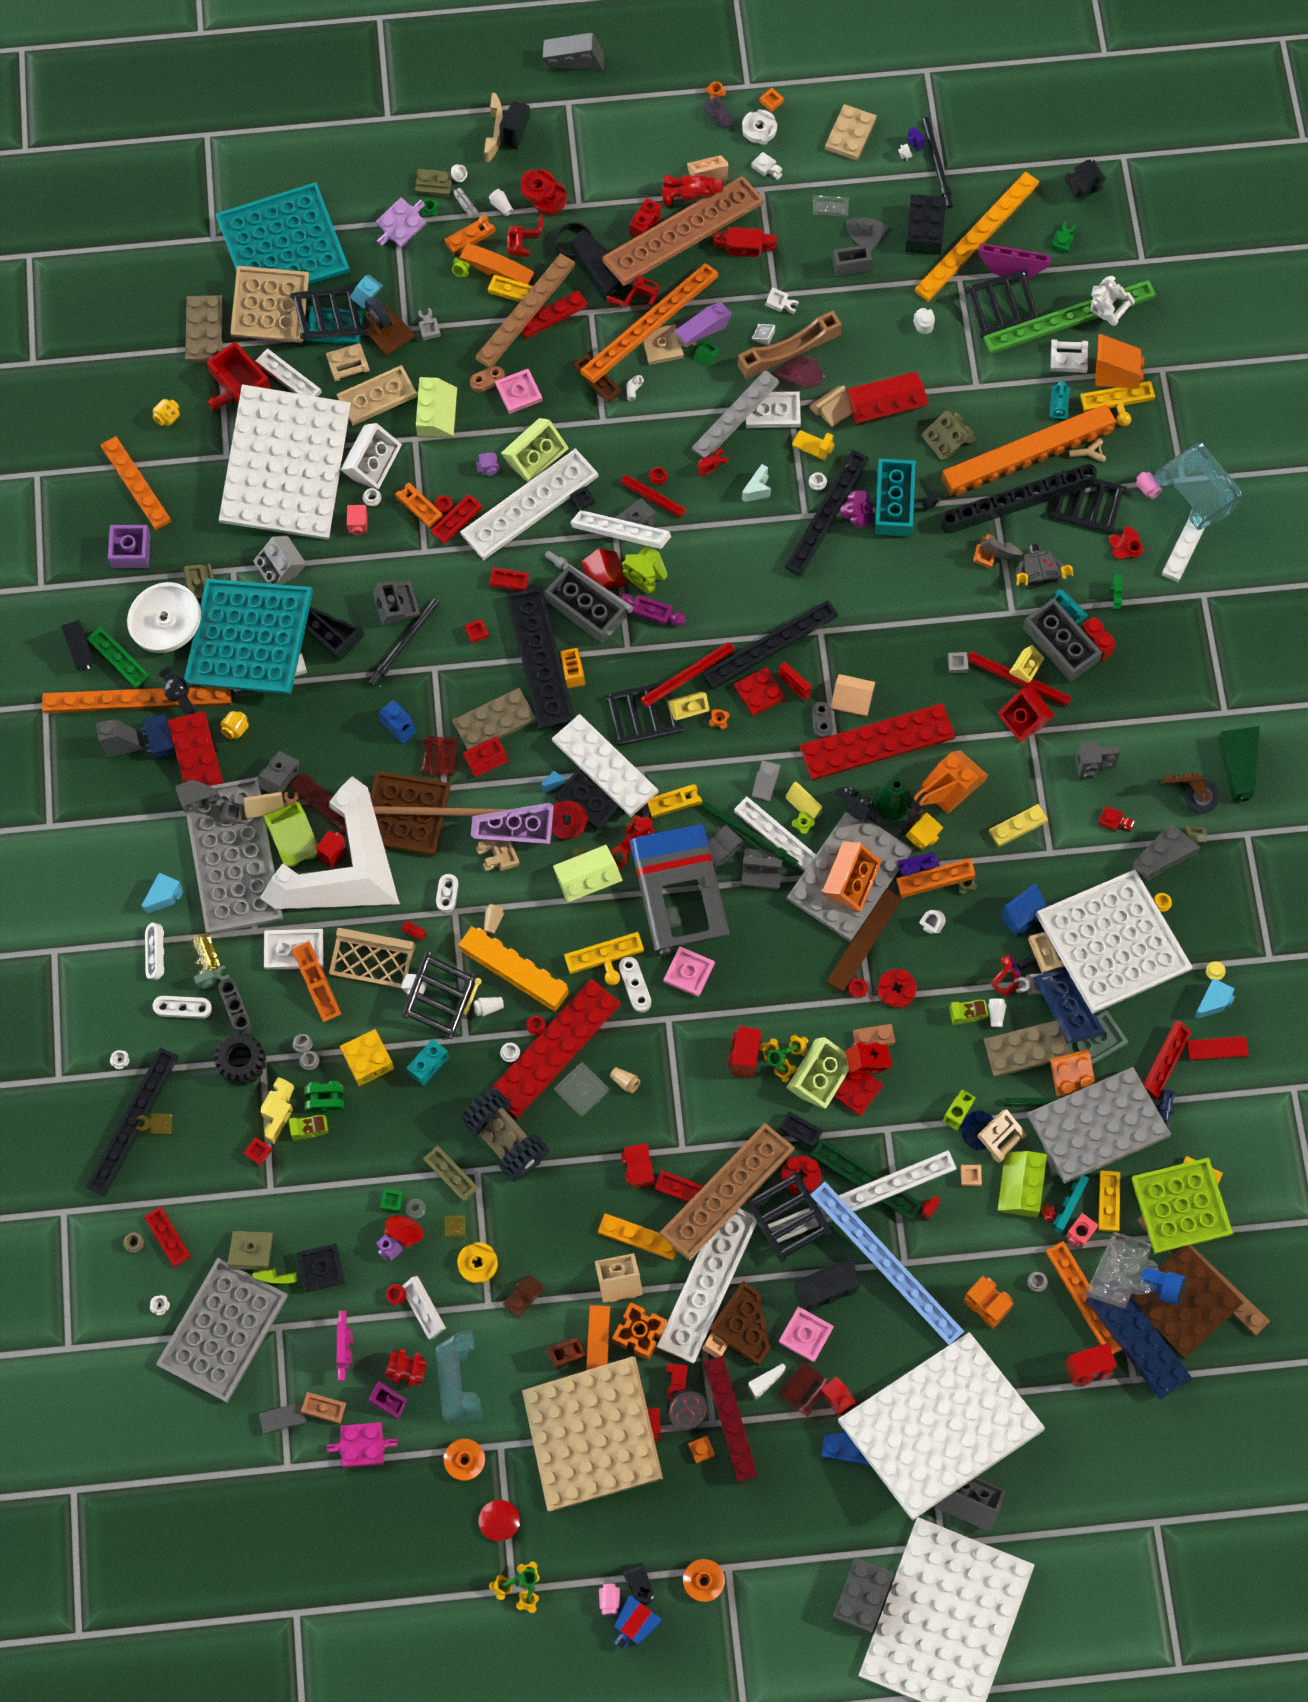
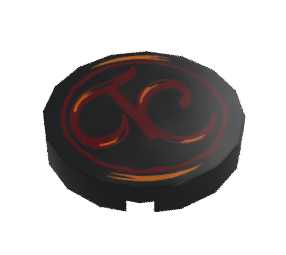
M682 1389L672 1396L670 1403L668 1402L667 1404L669 1420L680 1429H692L700 1425L707 1414L705 1398L694 1389Z

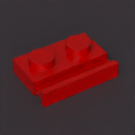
M783 662L779 666V678L804 701H807L811 697L812 686L786 662Z
M497 736L463 752L475 778L509 762Z

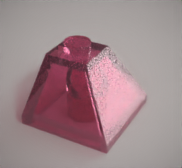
M801 354L772 372V375L810 388L818 386L820 381L825 379L818 361Z

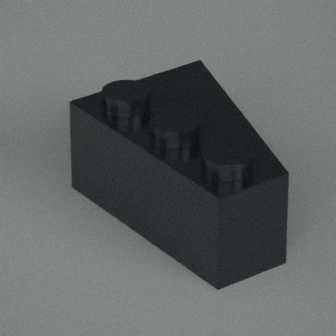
M310 607L305 632L340 662L365 636L363 629Z

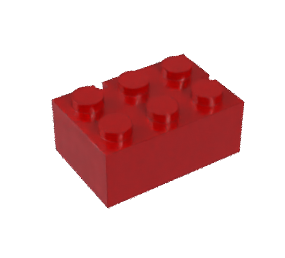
M236 341L206 361L209 373L218 383H221V386L238 405L242 385L271 389L268 377Z

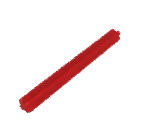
M727 642L649 692L641 699L645 707L650 706L734 651V646Z
M970 652L967 656L969 663L1022 687H1033L1038 694L1062 705L1068 706L1071 701L1070 695L1034 679L1027 683L1009 673L1010 668L977 653Z

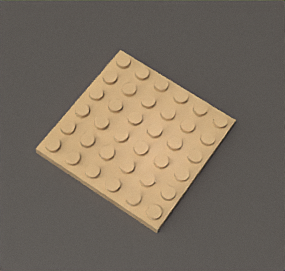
M632 1356L522 1390L548 1512L663 1479L636 1357Z

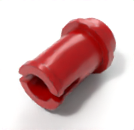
M225 392L218 397H211L208 404L212 411H218V408L231 403L232 398L228 392Z
M405 921L401 928L404 935L408 934L423 941L427 930L412 924V921Z

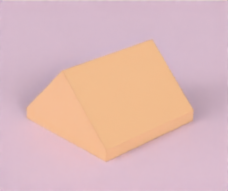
M721 155L687 163L690 175L715 177L716 180L728 179V162Z
M839 674L835 684L831 709L867 717L875 682Z

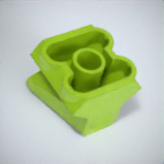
M645 546L639 554L626 555V559L622 563L624 568L622 574L626 580L646 594L655 592L656 580H665L667 578V571L660 553L650 546Z

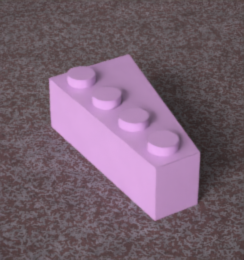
M544 803L472 816L471 836L475 839L550 844L554 806L551 803Z

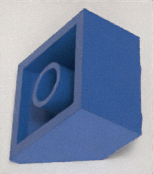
M1032 885L1004 907L1001 919L1015 936L1020 932L1022 934L1026 933L1031 928L1030 925L1035 921L1039 923L1035 914L1037 911L1047 907L1037 885Z

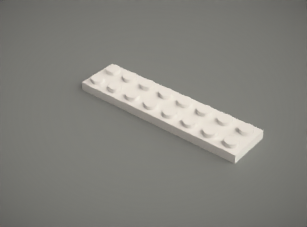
M575 448L460 531L461 536L484 561L568 500L570 494L598 478V473Z
M739 1209L700 1250L657 1345L658 1349L691 1364L695 1363L709 1328L715 1319L756 1227L757 1221L753 1214Z

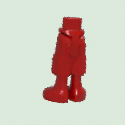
M665 175L663 178L662 197L665 207L671 206L675 197L681 196L683 200H694L723 192V179L716 180L715 177L684 175L680 179L674 178L672 175Z

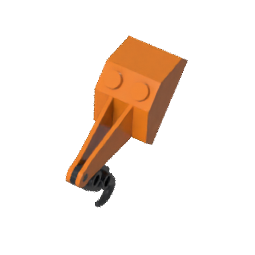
M961 750L951 752L922 783L921 791L914 797V801L911 804L912 809L907 813L909 821L898 834L903 836L912 829L916 822L922 818V812L927 807V804L936 803L949 814L983 784L988 775Z

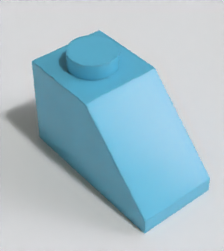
M366 275L356 286L350 298L364 309V302L370 297H375L383 285L372 276Z
M159 873L141 905L144 912L148 914L174 905L176 899L179 900L183 893L180 881Z
M1213 978L1194 1017L1199 1019L1222 1012L1226 1006L1230 1007L1235 998L1232 995L1234 988Z

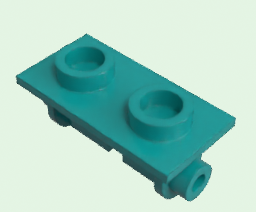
M1059 381L1056 386L1051 388L1049 418L1068 420L1070 387H1067L1064 381Z
M1058 589L1054 593L1055 596L1050 599L1054 598L1076 624L1088 616L1064 590Z

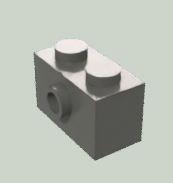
M869 245L833 250L832 262L835 275L842 276L871 271L872 257Z
M640 498L615 518L652 527L656 521V513Z
M279 751L275 757H271L266 769L260 771L258 775L259 788L269 793L283 792L297 775L299 760Z

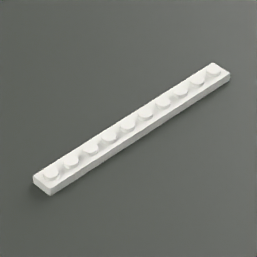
M948 1150L841 1194L839 1197L855 1212L955 1171L957 1168ZM817 1204L826 1222L828 1223L833 1221L830 1218V1216ZM807 1208L768 1224V1226L774 1232L811 1210ZM813 1218L776 1240L780 1243L819 1227V1224Z

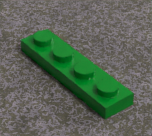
M101 626L87 637V641L135 689H139L151 679L150 675Z

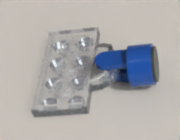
M1114 1232L1087 1289L1086 1296L1126 1308L1132 1294L1142 1295L1154 1292L1160 1295L1161 1301L1178 1306L1184 1299L1188 1279L1186 1276L1171 1271L1168 1273L1159 1271L1158 1265L1148 1259L1152 1251L1151 1243Z

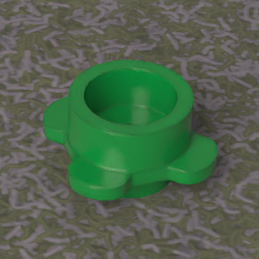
M426 199L422 201L425 203L421 210L422 216L438 215V202L436 200Z

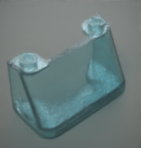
M1201 443L1192 445L1159 468L1154 474L1155 479L1162 486H1167L1172 482L1193 509L1190 512V521L1198 531L1229 516L1242 497L1241 490Z
M472 1329L457 1332L437 1346L435 1352L442 1416L446 1422L451 1424L484 1420L479 1396L474 1392H462L459 1361H467L469 1352L476 1349V1341Z

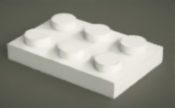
M771 392L746 418V428L801 427L800 392Z
M323 929L264 931V969H299L298 962L292 952V947L310 940L323 968Z

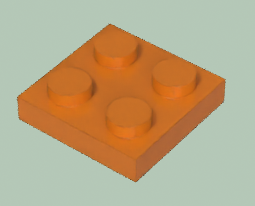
M1088 1049L1050 1059L1055 1091L1058 1098L1095 1084L1091 1056Z

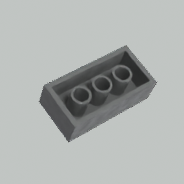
M569 565L545 590V601L601 644L626 619L625 607Z
M1054 598L1025 618L1023 624L1025 632L1069 682L1075 680L1100 661L1102 652Z

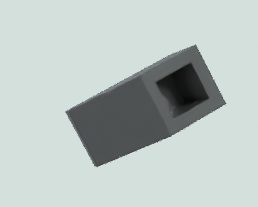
M195 780L175 786L184 812H195L199 807L204 805L211 806L216 804L218 800H221L217 789Z

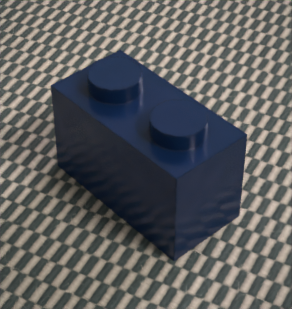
M166 714L143 719L145 726L142 727L144 738L148 737L149 743H146L148 755L152 754L154 760L176 755Z

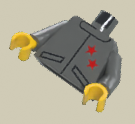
M1032 544L1028 547L1029 554L1024 555L1015 572L1016 585L1024 583V590L1059 584L1061 575L1063 579H1066V575L1073 576L1072 566H1065L1048 550L1040 551L1039 544Z

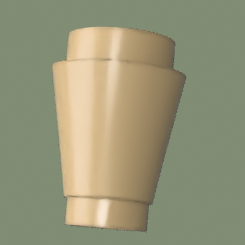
M489 904L485 911V932L495 934L504 915V908Z
M617 1067L610 1074V1077L626 1092L634 1093L640 1085L637 1075Z

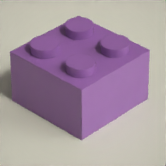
M110 525L108 560L111 568H149L151 535L147 525Z

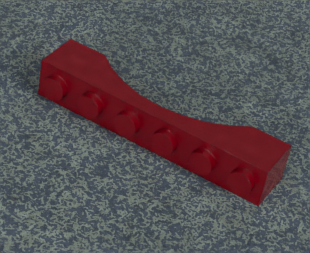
M724 1356L704 1361V1370L717 1408L737 1485L755 1480L758 1474Z

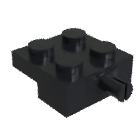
M852 786L841 787L834 793L835 796L849 805L845 812L858 821L864 822L867 819L871 820V818L879 823L883 821L885 816L876 811L878 807L874 805L875 801L867 796L864 798L859 795V791Z

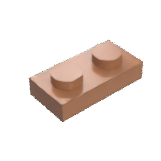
M892 1024L853 1030L855 1043L863 1042L864 1044L879 1042V1044H887L888 1046L895 1045Z
M307 1392L301 1413L341 1424L346 1403Z

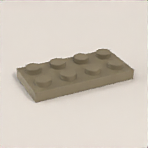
M223 295L187 296L186 363L206 362L223 350Z
M517 688L453 719L452 723L466 749L470 750L496 736L498 739H501L536 722V717L520 688Z
M1057 1020L984 1039L994 1078L1050 1064V1059L1069 1054L1064 1033Z

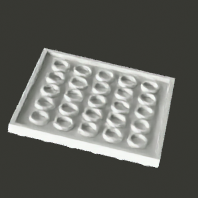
M1136 870L1041 909L1035 914L1092 1014L1191 971L1193 968Z

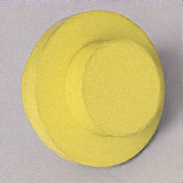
M1220 962L1208 964L1206 975L1209 979L1213 980L1214 978L1219 981L1225 976L1226 970L1223 964Z

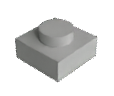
M967 652L948 653L949 673L968 672Z

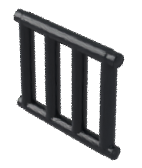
M1026 269L965 287L966 293H969L981 330L979 332L980 338L1042 317L1037 312L1026 278L1028 276ZM1016 279L1020 280L1031 316L1021 319L1009 282ZM1003 284L1014 318L1013 322L1004 324L993 286ZM982 289L987 291L997 323L996 327L989 329L987 328L976 291Z
M354 288L290 293L291 299H294L302 332L300 333V339L365 334V329L360 324L356 304L350 298ZM346 295L354 328L343 327L336 296ZM319 297H329L336 329L326 330ZM311 298L319 331H308L301 299Z
M1096 479L1094 486L1098 488L1089 520L1078 518L1086 489L1077 491L1071 515L1060 513L1064 496L1056 498L1053 511L1049 513V517L1114 534V523L1120 501L1127 487ZM1109 489L1116 492L1108 521L1105 525L1097 523L1096 519L1104 490Z
M665 682L604 695L605 701H608L617 736V739H615L616 746L684 731L682 725H679V721L674 720L667 701L673 699L670 692L665 695V700L672 727L661 729L655 703L648 706L654 731L642 732L634 696L646 695ZM627 699L635 735L624 737L615 700Z
M426 951L401 1016L419 1021L445 1033L447 1038L452 1039L476 974L472 972L468 974L432 957V954ZM428 965L435 966L466 981L463 990L460 991L426 975ZM421 983H427L459 998L456 1009L418 992ZM415 999L453 1016L449 1027L412 1010Z
M793 1171L790 1174L791 1177L756 1197H749L746 1200L750 1211L781 1263L787 1259V1256L818 1238L832 1234L829 1225L814 1199L810 1196L811 1194L797 1171ZM796 1184L801 1194L766 1214H761L757 1207L758 1204ZM803 1201L807 1203L811 1211L778 1230L771 1231L767 1224L768 1221ZM811 1219H816L821 1228L783 1250L781 1249L776 1239Z

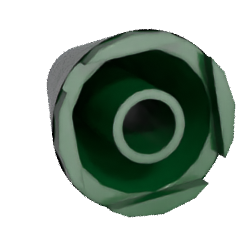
M900 777L891 778L876 793L875 806L878 807V813L885 816L884 818L902 819L912 808L913 799L906 782Z

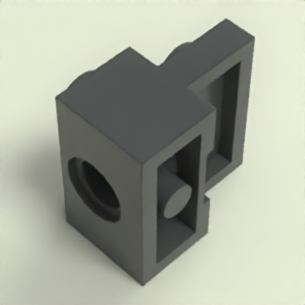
M394 580L377 583L372 593L382 626L398 624L401 620L419 618L421 614L411 581L396 583Z
M1099 741L1079 743L1075 755L1078 778L1092 779L1098 775L1100 769L1110 770L1115 767L1120 754L1119 746L1100 748Z

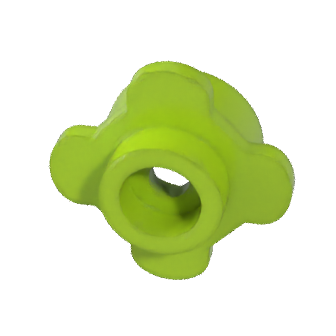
M455 258L453 260L452 272L458 277H467L469 275V263Z
M805 812L799 813V817L792 821V826L796 827L802 834L808 833L810 827L815 825V820L810 819Z

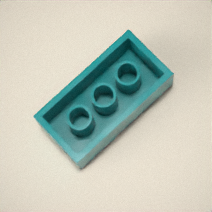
M879 458L874 534L911 537L916 461Z

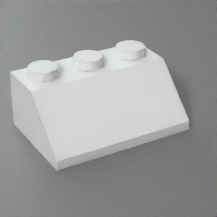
M377 423L364 425L340 470L352 480L377 490L380 488L402 444Z

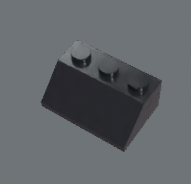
M852 1258L795 1281L794 1291L802 1309L812 1312L819 1309L820 1305L825 1302L832 1304L838 1301V1297L846 1294V1297L857 1293L860 1282Z

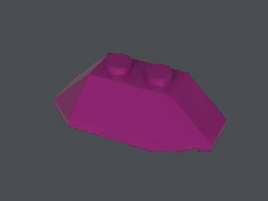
M980 243L978 253L992 273L1004 276L1026 269L1028 273L1027 279L1049 267L1051 255Z

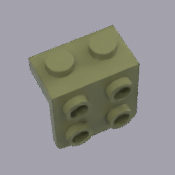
M946 410L922 433L924 440L941 460H946L964 442L972 444L976 440L973 436L974 431L968 425L965 426L963 424L961 415Z

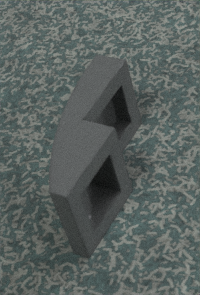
M992 536L982 541L979 547L995 557L1006 560H1014L1023 553L1012 543L1007 542L1002 545Z
M302 1403L260 1413L259 1418L263 1434L304 1425L306 1419L305 1415L301 1413Z

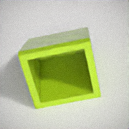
M299 801L263 815L284 865L293 867L304 859L309 860L317 856L316 847L318 844Z

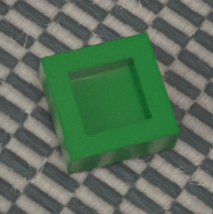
M384 1188L380 1209L401 1212L404 1192Z

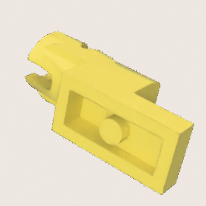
M279 1077L273 1085L276 1091H269L261 1106L262 1116L272 1121V1123L266 1126L264 1131L266 1140L272 1144L276 1142L293 1111L292 1106L286 1102H289L295 1087Z

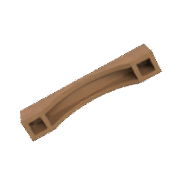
M831 311L818 317L802 331L784 341L766 347H754L739 354L738 367L747 380L840 336L842 324L835 312Z

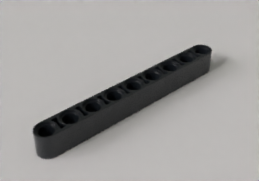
M1085 464L947 510L942 514V529L946 533H954L1092 487L1096 483L1097 468L1092 464Z

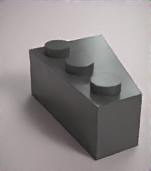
M593 33L544 40L542 58L549 68L603 70L604 51Z
M1170 823L1133 862L1130 870H1136L1139 877L1146 882L1164 873L1167 869L1181 864L1186 859L1196 856L1200 846Z

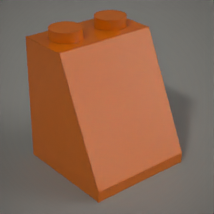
M1099 334L1095 386L1139 388L1140 381L1144 380V370H1141V368H1144L1145 357H1141V349Z

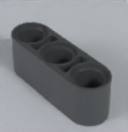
M224 979L219 983V991L233 1028L240 1035L243 1032L248 1034L251 1031L252 1025L236 983L232 979ZM233 987L230 993L224 992L225 988ZM232 1005H240L237 1010H231ZM239 1022H246V1025L244 1027H237V1024Z

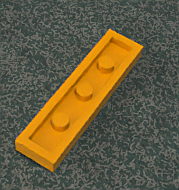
M604 1214L598 1234L674 1260L677 1250L659 1235L660 1233Z

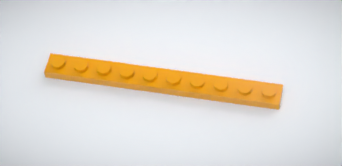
M1025 172L915 288V293L929 302L980 248V243L984 244L1038 187L1039 181Z

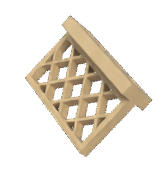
M337 929V939L329 975L401 988L402 984L394 983L390 976L400 970L403 975V983L406 974H409L412 955L416 946L414 942L348 929ZM340 943H349L352 950L342 955L339 950ZM366 946L371 953L361 959L356 950ZM380 950H387L390 957L380 962L375 954ZM355 952L359 961L350 966L345 957ZM400 953L408 954L407 961L399 966L394 957ZM374 956L379 964L369 970L364 961ZM343 959L348 968L343 972L335 971L336 963ZM393 959L398 968L388 974L383 964ZM362 963L367 972L361 976L355 975L352 969ZM381 966L386 976L380 980L375 979L371 972Z

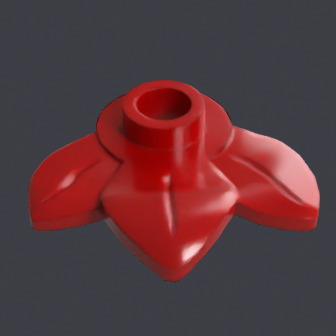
M1126 526L1123 535L1109 536L1110 545L1114 548L1112 551L1114 557L1118 559H1125L1129 556L1136 558L1143 553L1144 548L1139 541V534L1133 528Z

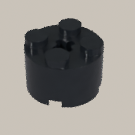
M1089 159L1074 167L1075 172L1072 174L1069 172L1064 179L1075 197L1082 201L1092 191L1097 193L1103 188L1102 184L1106 181V176L1096 161Z

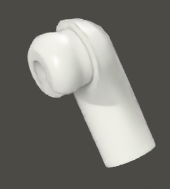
M641 375L634 376L626 383L628 401L636 399L635 391L644 382Z

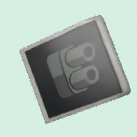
M758 324L752 340L769 346L775 333V325Z

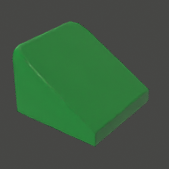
M704 341L696 349L694 359L709 366L720 349Z

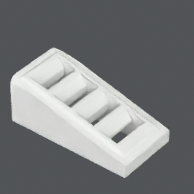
M784 1364L773 1368L748 1383V1389L755 1400L784 1373L786 1369Z

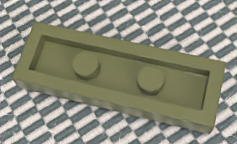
M438 1145L423 1158L424 1162L463 1202L478 1190L474 1182Z

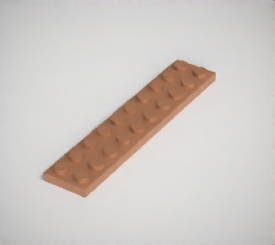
M742 175L723 186V192L699 200L603 256L602 261L624 286L635 280L638 275L641 276L763 205L764 199Z

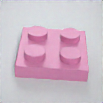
M529 369L495 381V385L509 414L543 401Z
M679 946L664 978V983L700 997L715 965V961Z
M798 1306L778 1343L814 1363L834 1326Z

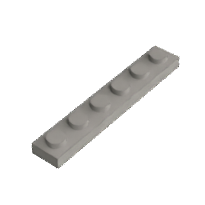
M765 370L692 447L693 451L702 458L710 457L779 384V380Z

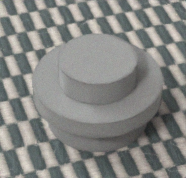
M305 1034L296 1036L293 1042L294 1050L299 1053L309 1051L313 1045L311 1038Z
M307 1051L300 1056L299 1062L303 1069L310 1071L318 1066L319 1057L315 1052Z
M1033 1272L1029 1275L1027 1284L1032 1291L1041 1292L1047 1287L1048 1280L1043 1273Z

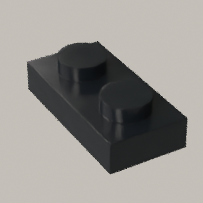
M788 1111L779 1127V1130L814 1149L823 1133L822 1129Z

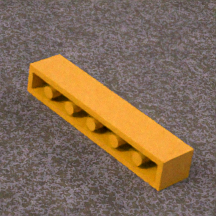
M471 926L458 944L459 950L554 1012L557 1011L569 994L565 982L550 977L551 974L545 969L539 970L531 960L527 958L525 960L522 959L512 948L508 950L501 941L496 938H489L487 933L480 928L475 929Z

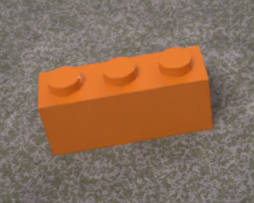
M843 841L822 893L833 902L861 912L882 861L862 843Z

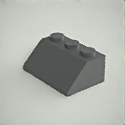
M975 1477L933 1507L990 1532L998 1516L1006 1490Z

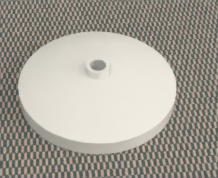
M172 582L159 583L144 590L132 603L127 618L128 630L134 641L143 649L154 653L171 652L185 645L194 636L200 624L201 609L194 594L185 586Z

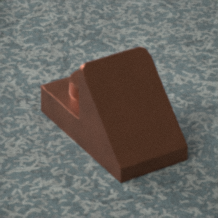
M532 1275L516 1285L517 1289L503 1302V1305L517 1318L545 1290V1287Z
M578 1337L546 1348L554 1367L558 1371L567 1364L583 1359L586 1356Z

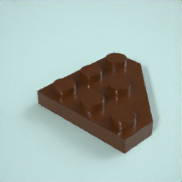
M743 1281L709 1328L710 1332L756 1366H759L770 1350L760 1292Z

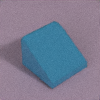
M553 771L543 781L542 792L546 793L562 788L565 784V779Z

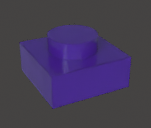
M912 127L908 130L907 141L911 147H914L919 152L924 148L925 137L915 127Z

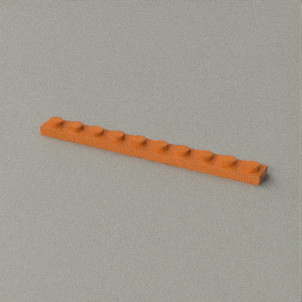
M706 263L703 264L580 369L581 374L592 383L598 381L718 278V272Z
M190 687L189 694L187 695L193 707L232 706V689ZM163 688L43 693L42 698L43 713L181 708L178 702H172L167 699Z

